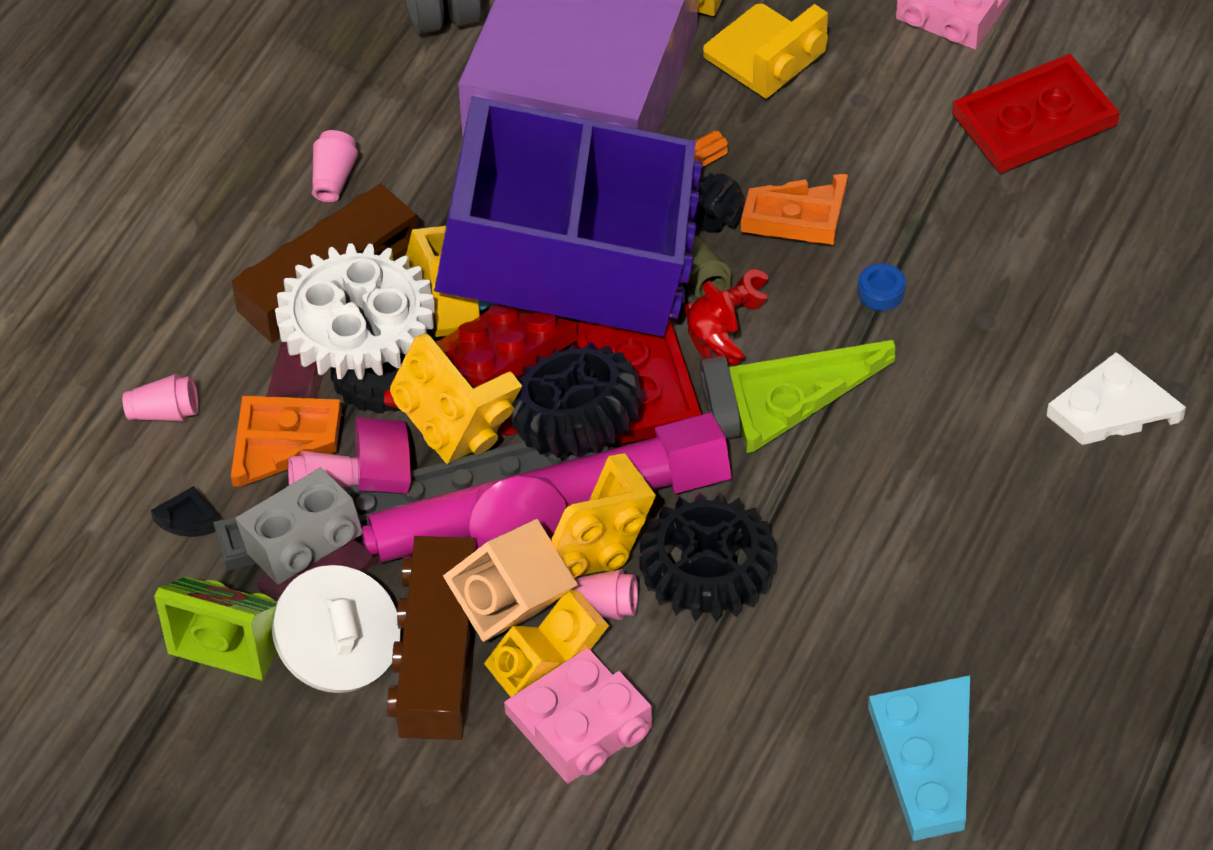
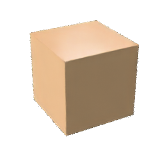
M538 519L488 541L443 575L483 642L509 630L513 625L517 626L533 618L578 585L561 556L555 550L553 543Z

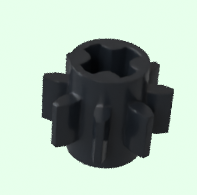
M709 173L705 180L699 179L696 190L691 189V191L699 192L697 209L692 221L700 228L707 231H722L726 224L734 227L742 216L743 208L740 205L745 197L742 195L739 184L730 176Z

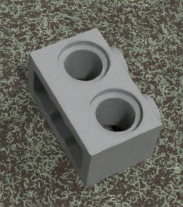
M321 467L235 518L247 554L277 585L363 534L352 497Z

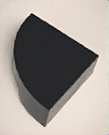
M194 486L151 510L153 521L160 528L169 533L184 537H198L214 533L213 522L220 520Z

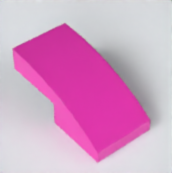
M356 417L355 457H358V490L408 494L411 482L410 453L405 421Z

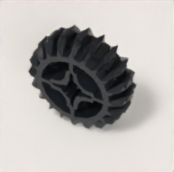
M591 342L584 348H577L573 343L568 350L561 352L554 348L553 354L546 358L536 356V365L523 367L522 377L517 378L522 388L512 403L514 411L509 416L514 430H517L518 436L524 441L526 447H535L540 455L552 451L556 458H559L566 452H572L577 458L582 450L591 448L597 452L598 445L604 442L615 444V435L628 433L629 423L639 419L638 409L642 406V392L637 371L633 369L632 363L626 360L623 352L614 353L610 345L597 349L593 342Z
M699 491L695 497V502L688 503L679 496L675 503V509L662 505L659 519H649V523L646 526V534H642V539L640 540L641 556H639V568L642 571V575H644V583L647 590L655 591L659 605L672 602V610L676 616L686 609L691 610V615L695 622L702 613H711V616L717 623L721 616V611L727 610L737 618L738 613L741 611V604L754 608L755 603L758 601V594L767 593L770 587V579L773 578V574L776 572V559L774 557H776L777 546L776 542H774V537H771L768 521H759L756 507L743 511V504L740 498L728 504L724 503V498L720 492L714 500H705ZM677 547L682 551L681 560L674 565L668 556ZM740 548L747 556V559L741 566L734 561V553Z

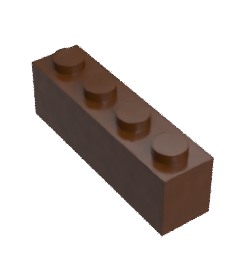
M381 183L365 194L356 196L351 203L331 216L321 219L313 228L293 241L283 244L276 252L258 264L246 268L238 277L233 279L232 286L237 312L269 342L274 343L280 339L275 309L279 307L277 293L285 292V278L297 279L295 266L302 265L310 269L312 267L311 255L315 254L321 259L326 260L329 259L328 251L330 247H333L339 255L346 254L348 244L353 243L357 253H363L368 244H373L374 255H380L389 247L392 249L393 261L406 255L412 229H418L416 213Z
M414 536L412 556L403 557L402 585L409 587L408 598H399L397 626L398 629H404L403 641H394L392 654L393 672L399 673L398 685H389L387 699L388 717L397 718L399 738L462 740L473 625L443 575L477 550L476 538Z

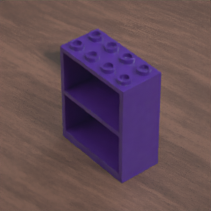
M471 96L434 291L664 337L668 319H677L679 315L683 291L677 290V287H681L682 283L687 284L692 266L693 255L687 254L685 251H691L696 223L688 222V220H694L699 192L691 191V189H697L702 168V162L694 161L696 141Z

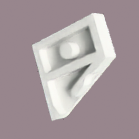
M1116 352L1048 404L1046 416L1080 444L1084 445L1105 440L1110 435L1124 436L1141 432L1143 424L1167 419L1170 425L1177 424L1184 419L1186 407Z

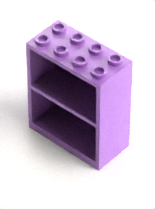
M495 0L458 83L462 135L464 136L471 96L658 133L698 29V0Z

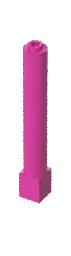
M712 413L655 427V438L517 474L545 477L551 480L557 491L564 498L566 508L575 503L589 501L608 456L622 453L627 455L652 490L670 485L674 494L732 479L726 437ZM483 484L368 514L369 525L361 527L367 555L377 554L380 563L410 556L413 553L414 536L471 538L468 528L471 509L476 502V492Z

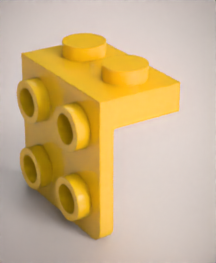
M756 4L703 46V56L706 60L767 99L826 51L828 12L813 4L791 22L768 6Z
M424 333L414 338L390 386V392L397 407L407 414L423 434L426 443L432 449H435L446 464H449L472 452L475 455H480L498 440L496 433L502 422L514 411L512 403L522 385L512 372L509 371L473 389L434 340Z
M625 453L608 456L589 501L568 506L564 510L551 542L555 550L561 556L573 578L601 571H614L624 567L656 497L644 477L638 472Z

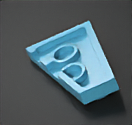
M970 675L869 696L868 709L912 841L965 830Z

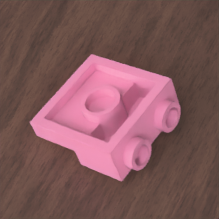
M897 0L896 19L976 50L1010 0Z
M586 648L504 702L505 714L567 784L581 775H590L596 772L608 757L625 746L632 747L644 739L649 730L652 729L651 705L620 671L612 674L589 648Z

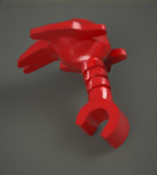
M757 269L747 271L735 287L727 291H720L711 281H707L703 284V290L706 295L701 296L694 303L689 302L685 305L688 333L702 358L712 357L711 349L717 356L725 355L727 363L732 366L739 365V360L744 359L743 352L729 338L727 331H737L735 307L743 304L752 310L759 309L767 300V294L757 291L768 280V275L763 271Z

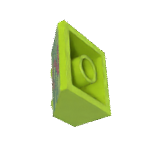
M187 576L158 587L154 597L168 654L261 681L264 680L277 653L272 635V622L277 601L265 594H248L227 588L224 584L215 580L202 581Z

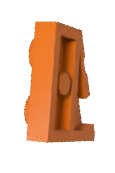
M833 175L832 184L808 188L806 179L788 182L782 186L767 185L749 188L741 217V232L758 234L764 237L773 236L802 240L809 243L834 245L847 191L848 175Z
M242 396L231 470L233 487H242L288 470L289 456H300L301 451L325 454L337 452L342 413L340 399Z

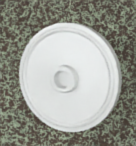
M328 565L316 567L296 577L279 597L272 622L275 648L287 669L305 684L315 689L332 693L356 691L376 681L392 663L394 641H400V629L397 626V610L388 593L367 574L345 566Z

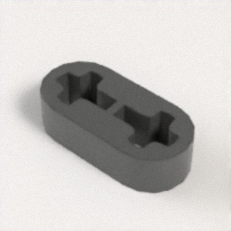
M723 355L701 358L699 362L700 378L707 413H712L726 439L740 437L738 407L726 357Z

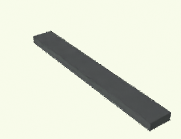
M523 441L488 450L480 455L473 454L461 457L449 464L442 462L411 470L408 494L358 490V484L343 489L352 497L362 527L369 525L368 514L577 458L572 452H566L559 458H556L552 451L540 455L535 447H526ZM606 442L597 446V452L591 448L582 450L577 458L607 451ZM237 516L213 522L226 571L257 564L247 554L235 519Z

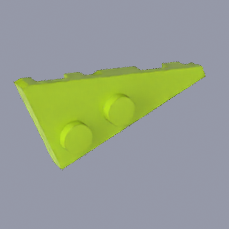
M888 340L728 367L736 397L740 430L746 452H755L895 361L894 341Z

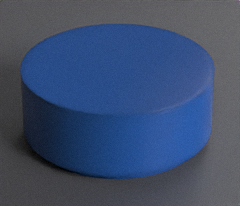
M885 263L870 265L859 275L858 297L865 306L880 311L893 309L901 304L905 297L906 279L901 270L893 265Z

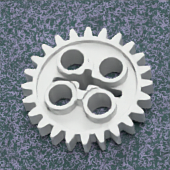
M353 243L348 244L346 254L339 255L333 247H330L328 251L329 259L323 260L313 254L311 255L312 267L310 269L302 265L295 266L297 279L285 278V292L277 293L279 307L275 309L280 339L281 342H287L290 356L300 353L301 365L303 367L316 361L318 374L320 375L327 372L330 367L336 368L337 378L342 379L348 369H354L359 380L363 379L365 368L372 367L374 372L381 376L383 375V363L389 362L392 366L400 368V354L406 355L414 338L424 333L427 334V329H433L434 327L433 313H435L430 281L423 280L420 266L409 267L408 256L405 255L393 261L392 249L389 247L380 255H374L373 244H368L363 253H357Z

